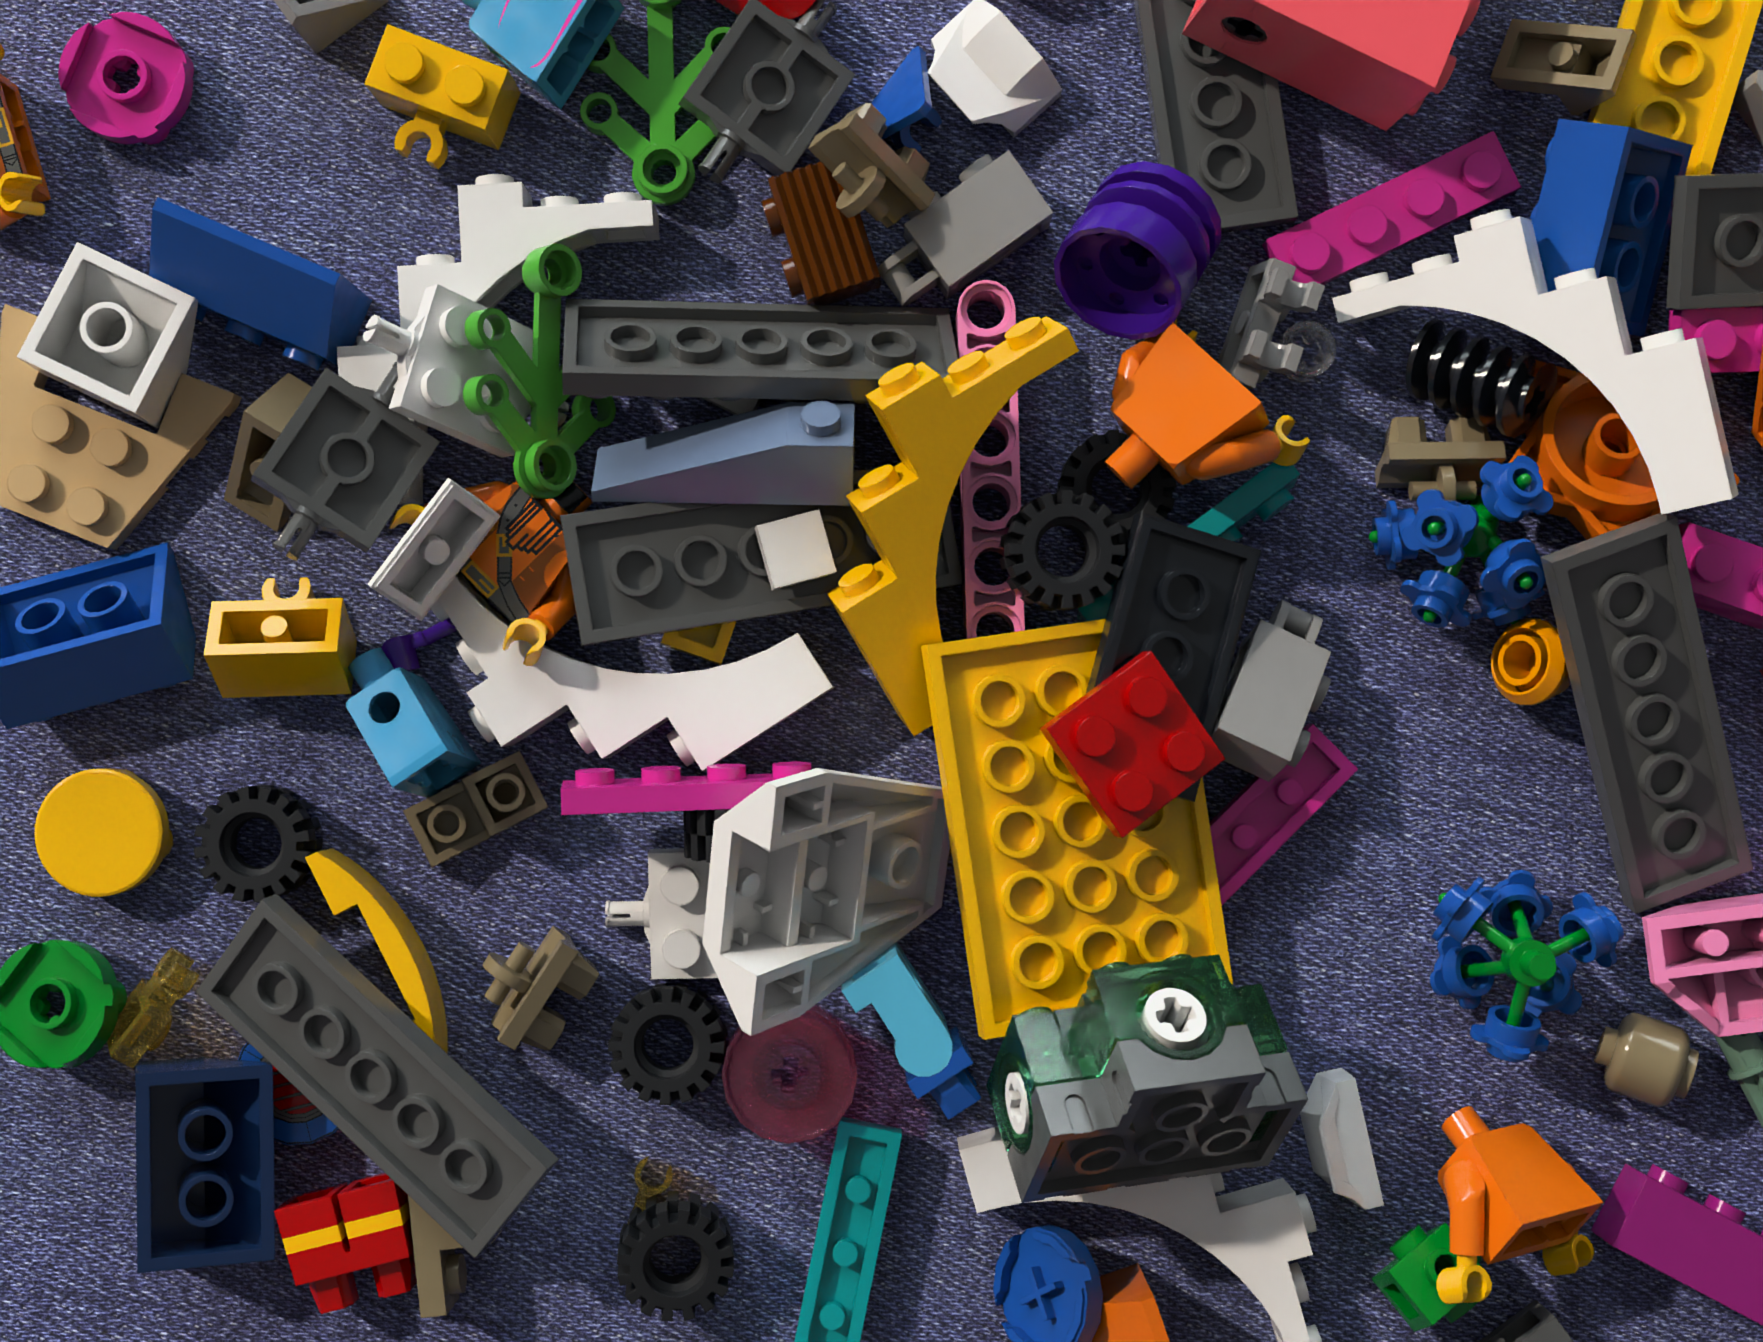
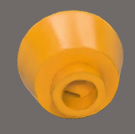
M1537 618L1521 619L1507 627L1498 638L1491 655V672L1497 689L1506 699L1519 705H1536L1562 693L1570 686L1571 683L1558 629L1551 623Z

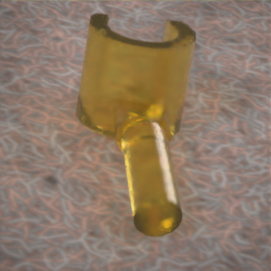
M650 1155L638 1163L635 1168L634 1177L639 1189L632 1211L636 1206L644 1211L646 1209V1199L662 1193L669 1187L674 1176L671 1163L668 1167L665 1181L657 1186L646 1183L643 1178V1168L647 1164Z

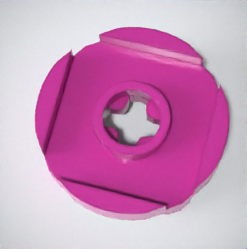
M122 11L109 14L112 19L102 20L95 26L88 22L71 36L60 58L58 76L60 87L66 92L67 102L71 107L69 109L82 125L108 141L119 144L142 142L152 145L160 143L168 136L170 129L181 120L189 106L193 92L194 65L191 58L184 52L176 38L167 29L147 16ZM131 64L139 65L137 68V75L140 77L138 85L127 93H119L120 86L112 80L116 70L127 72Z

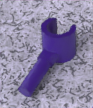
M447 618L443 622L441 621L423 631L419 630L414 634L390 638L383 643L381 648L394 669L401 667L411 671L420 668L417 648L429 646L458 630L450 618Z

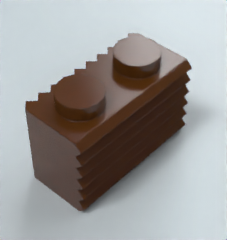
M821 161L793 171L784 172L781 175H774L768 179L772 197L762 200L761 204L772 238L784 235L792 257L780 261L792 298L804 294L807 305H828L881 288V276L861 215L859 213L848 218L836 208V202L844 188L832 177V172Z

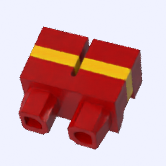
M386 1173L354 1180L349 1185L346 1182L295 1195L274 1210L295 1286L309 1283L312 1296L320 1314L353 1305L359 1299L353 1274L354 1271L372 1268L379 1298L406 1293L417 1284L408 1194Z

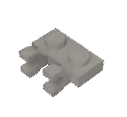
M1276 258L1268 259L1250 267L1218 359V363L1248 390L1254 389L1257 383H1261L1269 371L1282 374L1296 373L1304 347L1294 343L1283 345L1272 342L1276 325L1286 318L1290 310L1304 313L1317 311L1325 288L1324 285L1314 281L1309 283L1293 281L1292 278L1296 266Z

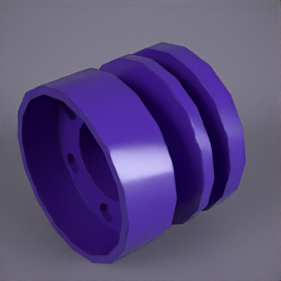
M1142 161L1118 167L1104 178L1096 194L1088 202L1084 214L1077 219L1063 240L1055 257V283L1066 304L1085 323L1107 335L1136 340L1156 337L1164 332L1177 319L1221 242V218L1212 198L1193 178L1169 165Z

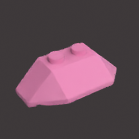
M1763 893L1682 903L1642 917L1650 982L1714 1036L1725 1037L1763 1032Z

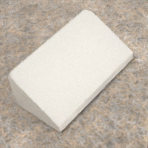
M447 478L369 581L368 585L422 621L500 518V515L475 495L450 478Z

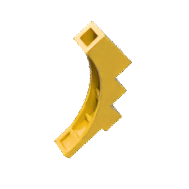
M1047 316L1042 319L1040 317H1031L1015 324L1005 333L1004 337L1006 340L985 353L975 351L964 355L949 366L947 370L949 375L944 378L922 361L917 365L905 363L885 373L878 381L880 387L865 395L901 462L894 467L893 465H883L873 469L858 482L859 488L846 495L882 560L873 565L862 564L851 569L841 577L838 582L839 586L827 592V595L897 715L913 736L932 726L921 646L943 642L936 605V568L940 536L947 508L959 476L980 437L997 413L1018 389L1079 351L1069 329Z

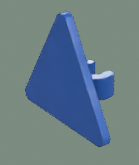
M916 46L910 51L871 102L887 119V129L881 139L883 140L890 136L898 149L906 146L915 148L918 152H920L922 147L911 137L910 125L920 120L927 127L938 128L942 123L939 114L932 108L926 52L920 46Z

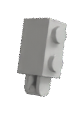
M1009 150L994 161L989 154L977 159L959 175L958 178L962 182L959 186L943 197L940 196L938 191H934L935 196L929 208L922 211H911L907 214L910 220L904 224L903 235L907 245L891 255L878 267L881 278L896 296L902 307L911 304L935 286H938L946 299L950 298L1049 227L1054 212ZM916 257L928 272L917 281H915L905 267L906 264Z
M1281 599L1269 621L1266 622L1261 619L1241 642L1227 678L1212 735V740L1226 758L1225 762L1268 782L1286 765L1295 767L1299 763L1311 736L1309 731L1303 729L1309 711L1315 713L1318 710L1331 683V678L1323 675L1331 651L1315 644L1323 618L1315 614L1312 615Z

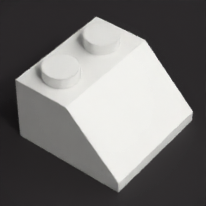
M77 242L17 358L58 382L153 427L159 428L181 373H187L198 300Z

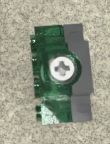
M1179 954L1160 962L1130 965L1126 962L1110 963L1091 971L1087 981L1088 988L1086 993L1081 995L1077 1007L1057 1009L1054 1012L1048 1007H1034L1018 1015H1012L986 1087L1006 1152H1008L1007 1156L1022 1203L1044 1200L1048 1197L1062 1195L1065 1197L1104 1191L1114 1187H1130L1163 1182L1173 1178H1189L1222 1173L1245 1167L1248 1169L1268 1166L1308 1101L1307 1094L1291 1055L1287 1052V1045L1262 984L1236 988L1235 985L1230 983L1219 954L1201 957Z

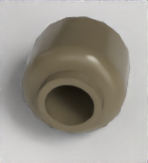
M1631 1013L1622 1019L1618 1029L1608 1026L1604 1027L1597 1046L1594 1062L1606 1066L1604 1081L1608 1090L1654 1107H1664L1674 1097L1685 1099L1694 1078L1699 1059V1050L1690 1047L1689 1035L1683 1028L1639 1013Z

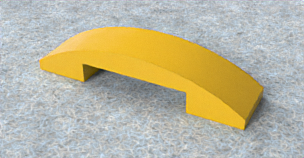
M334 848L318 851L305 857L333 915L349 911L357 906L359 907L414 1017L412 1021L448 1054L447 1022L440 986L424 944L399 904L369 872Z

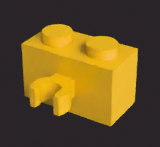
M389 24L386 26L364 83L382 107L414 118V120L403 124L398 130L394 142L396 151L401 156L408 158L415 141L421 138L430 139L431 148L427 154L426 161L435 169L441 168L448 156V144L444 137L446 131L499 150L521 94L508 69Z
M302 577L299 580L298 592L293 597L282 599L280 598V591L275 578H267L262 586L263 600L211 602L204 658L222 698L352 694L353 676L348 666L356 657L357 639L343 598L315 599L308 577Z

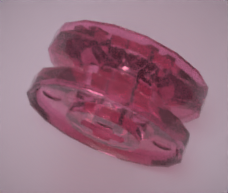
M817 1004L800 1017L753 1036H749L738 1026L729 1039L722 1070L726 1101L740 1123L761 1138L788 1144L815 1139L837 1125L853 1101L858 1078L851 1038L840 1021ZM784 1057L798 1058V1068H808V1072L798 1073L796 1083H783L782 1073H773L772 1069L782 1068Z

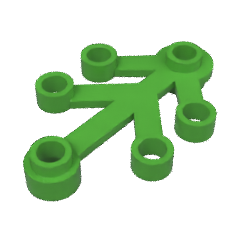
M639 0L647 8L649 79L619 52L616 42L610 34H608L603 42L610 47L608 56L600 61L592 60L587 69L598 74L604 73L649 115L650 142L620 117V111L615 100L606 93L595 92L588 95L581 103L580 115L586 128L591 133L606 136L634 162L632 179L639 194L645 200H652L653 204L667 206L682 201L691 192L696 178L693 162L716 139L711 129L698 120L676 140V116L683 109L678 105L713 54L715 44L724 38L730 27L722 26L713 29L706 37L705 47L675 77L673 8L681 0ZM597 105H606L611 108L610 118L603 123H594L589 119L591 110ZM668 165L676 170L675 178L668 184L656 183L653 180L655 170L660 166Z
M552 244L534 249L529 253L522 267L523 281L526 287L534 293L532 360L512 334L510 321L500 309L487 308L474 311L467 317L465 322V334L469 343L479 350L490 349L531 405V427L509 401L508 386L498 375L486 374L470 378L463 389L464 403L472 413L480 416L488 415L515 451L513 470L517 483L526 494L537 499H549L559 496L571 485L577 471L574 453L598 428L609 426L616 414V406L612 396L594 399L584 395H577L572 403L573 418L558 431V408L570 396L563 395V364L559 367L561 297L568 296L576 291L582 278V268L577 255L571 248L563 244ZM544 266H545V267L547 268V270H548V274H549V279H548V280H547L546 275H545ZM485 319L490 322L493 329L491 339L486 336L483 329ZM484 384L491 393L489 405L484 402L481 394ZM592 400L595 402L598 410L596 419L590 411ZM539 459L543 462V474H541L539 469Z

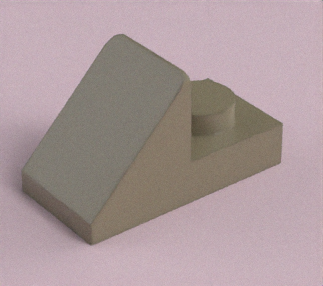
M1512 19L1490 78L1498 89L1558 95L1571 115H1580L1615 96L1637 35L1633 29Z
M408 1195L420 1318L447 1316L460 1298L459 1293H464L466 1290L467 1269L465 1258L462 1253L455 1254V1249L463 1247Z

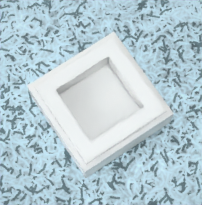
M819 509L755 527L771 590L821 578L837 572Z

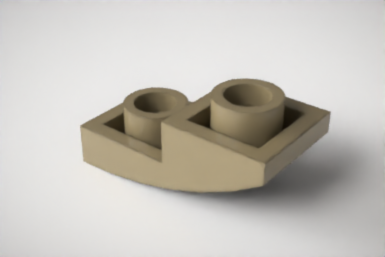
M518 751L463 778L461 782L403 810V813L431 868H434L547 809L548 805L521 752Z

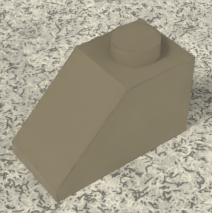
M290 373L282 377L243 411L224 495L225 501L276 532L286 524L292 512L283 500L252 482L251 478L312 388V386Z

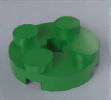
M49 940L44 943H33L22 947L0 969V1046L13 1060L27 1067H77L100 1051L110 1038L116 1026L118 1014L123 1011L126 1005L127 993L125 986L122 982L116 980L115 972L108 960L98 950L86 943ZM50 991L63 992L65 997L63 1013L55 1015L50 1019L47 1013L52 1005L46 997Z

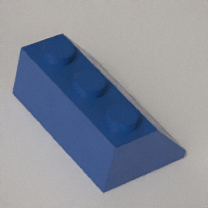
M1558 119L1555 135L1548 144L1545 154L1546 172L1539 201L1533 208L1530 216L1548 292L1556 290L1554 278L1579 270L1595 268L1597 279L1605 276L1616 278L1628 332L1630 335L1644 337L1671 232L1674 176L1686 174L1693 145L1626 126Z
M157 197L152 208L149 276L195 297L198 300L197 321L203 322L206 312L228 320L224 331L244 341L261 346L266 336L285 344L286 347L282 355L301 365L319 371L322 362L325 361L338 367L337 347L353 346L372 299L340 273Z
M169 542L0 587V720L6 729L32 722L46 721L58 715L95 705H106L117 699L158 688H169L177 683L193 679L196 634L174 551Z

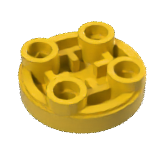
M89 769L70 775L59 782L48 793L36 817L35 844L44 868L60 885L85 896H111L136 888L152 876L163 858L170 853L173 846V835L169 829L167 812L160 797L148 783L126 769Z

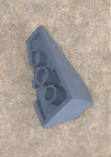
M827 401L787 402L598 448L591 489L592 502L851 506L846 495L854 491L855 403H830Z

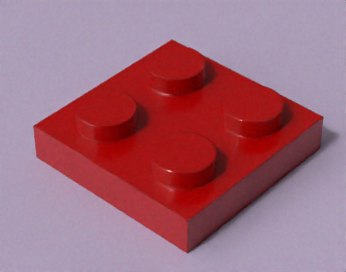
M1152 651L1141 652L1039 728L1114 837L1120 838L1125 837L1226 759Z

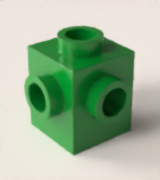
M1446 1223L1427 1232L1419 1224L1410 1229L1389 1247L1396 1258L1371 1278L1414 1332L1433 1326L1443 1316L1449 1323H1453L1478 1303L1445 1304L1439 1298L1436 1285L1439 1273L1445 1268L1457 1266L1456 1254L1449 1252V1226ZM1477 1256V1265H1480L1481 1256Z

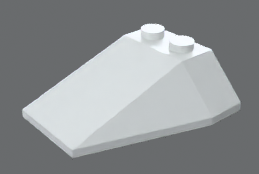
M815 768L765 783L714 821L702 944L743 1032L753 1036L800 1017L942 907L950 840L941 786Z

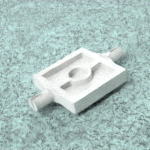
M436 284L425 288L417 318L407 330L380 318L378 315L372 316L365 327L369 331L363 333V340L397 354L398 380L389 406L390 410L501 458L514 456V449L488 415L480 416L472 413L466 407L463 400V389L470 378L495 374L506 382L509 389V401L521 416L526 419L529 414L531 415V405L491 350H479L473 347L467 340L465 334L467 317L472 312L487 309V307ZM508 318L512 334L532 360L533 329ZM485 319L483 329L486 336L491 339L493 329L490 322ZM484 384L481 394L484 402L489 405L491 393ZM565 401L558 408V427L562 425L567 417L562 412L569 410V405Z
M684 848L649 850V886L643 901L608 900L605 904V915H607L605 918L606 928L644 926V932L650 943L651 979L718 978L702 944L710 863H707L706 860L693 861L691 858H685Z

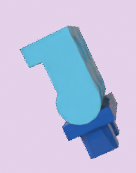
M897 942L841 984V991L855 1013L871 1003L893 1035L896 1057L899 1064L905 1069L907 1084L917 1099L930 1092L948 1120L981 1099V1095L975 1087L977 1082L967 1068L973 1064V1060L965 1038L957 1026L951 1030L948 1029L942 1010Z

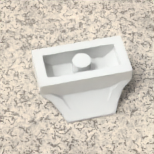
M973 0L931 39V47L935 50L928 74L973 124H1000L1014 138L1061 96L1062 88L1043 57L999 9L985 0Z
M1343 1068L1316 1073L1307 1092L1308 1101L1300 1112L1313 1172L1331 1185L1335 1194L1346 1197L1352 1203L1365 1210L1384 1206L1355 1077Z

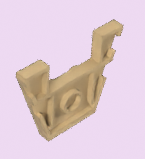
M5 304L1 315L0 506L95 544L117 550L168 490L166 485L189 458L194 459L209 442L206 438L224 416L230 417L237 409L242 397L181 373L158 432L154 434L45 391L44 386L48 376L17 358L38 316Z

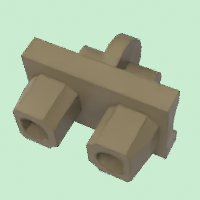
M865 103L847 113L837 124L815 135L808 149L832 172V177L844 188L838 197L836 208L845 217H853L865 209L876 221L880 220L888 228L911 211H922L929 208L935 196V193L924 183L930 163L915 148L903 146L893 151L881 139L887 129V119L872 103Z
M1459 416L1451 419L1446 426V442H1427L1425 420L1419 417H1395L1391 420L1386 431L1384 452L1374 471L1376 488H1408L1410 501H1417L1418 496L1422 492L1430 489L1441 491L1445 500H1475L1477 487H1482L1484 484L1480 478L1481 468L1488 461H1496L1499 464H1503L1506 460L1504 441H1491L1487 427L1479 425L1474 417L1467 419Z
M554 925L551 927L536 952L526 943L519 941L509 958L490 952L483 962L482 966L485 970L495 977L484 996L492 1003L501 1005L491 1020L492 1025L500 1032L497 1036L498 1042L513 1050L522 1041L525 1044L550 1051L562 1034L566 1020L562 1014L546 1006V1001L556 987L581 1000L588 994L597 980L599 972L595 965L577 950L570 935Z

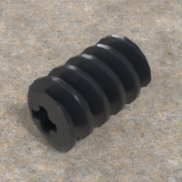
M1433 319L1427 322L1419 332L1407 361L1405 380L1407 390L1412 397L1424 401L1430 399L1435 407L1448 410L1452 408L1454 413L1462 418L1470 419L1474 417L1481 426L1488 428L1497 426L1501 434L1513 438L1524 434L1535 424L1547 407L1557 385L1558 371L1555 364L1547 362L1534 377L1535 356L1524 353L1517 358L1511 367L1513 357L1511 347L1501 344L1489 356L1490 342L1488 338L1478 335L1467 346L1468 335L1465 329L1454 327L1445 336L1446 327L1444 321Z

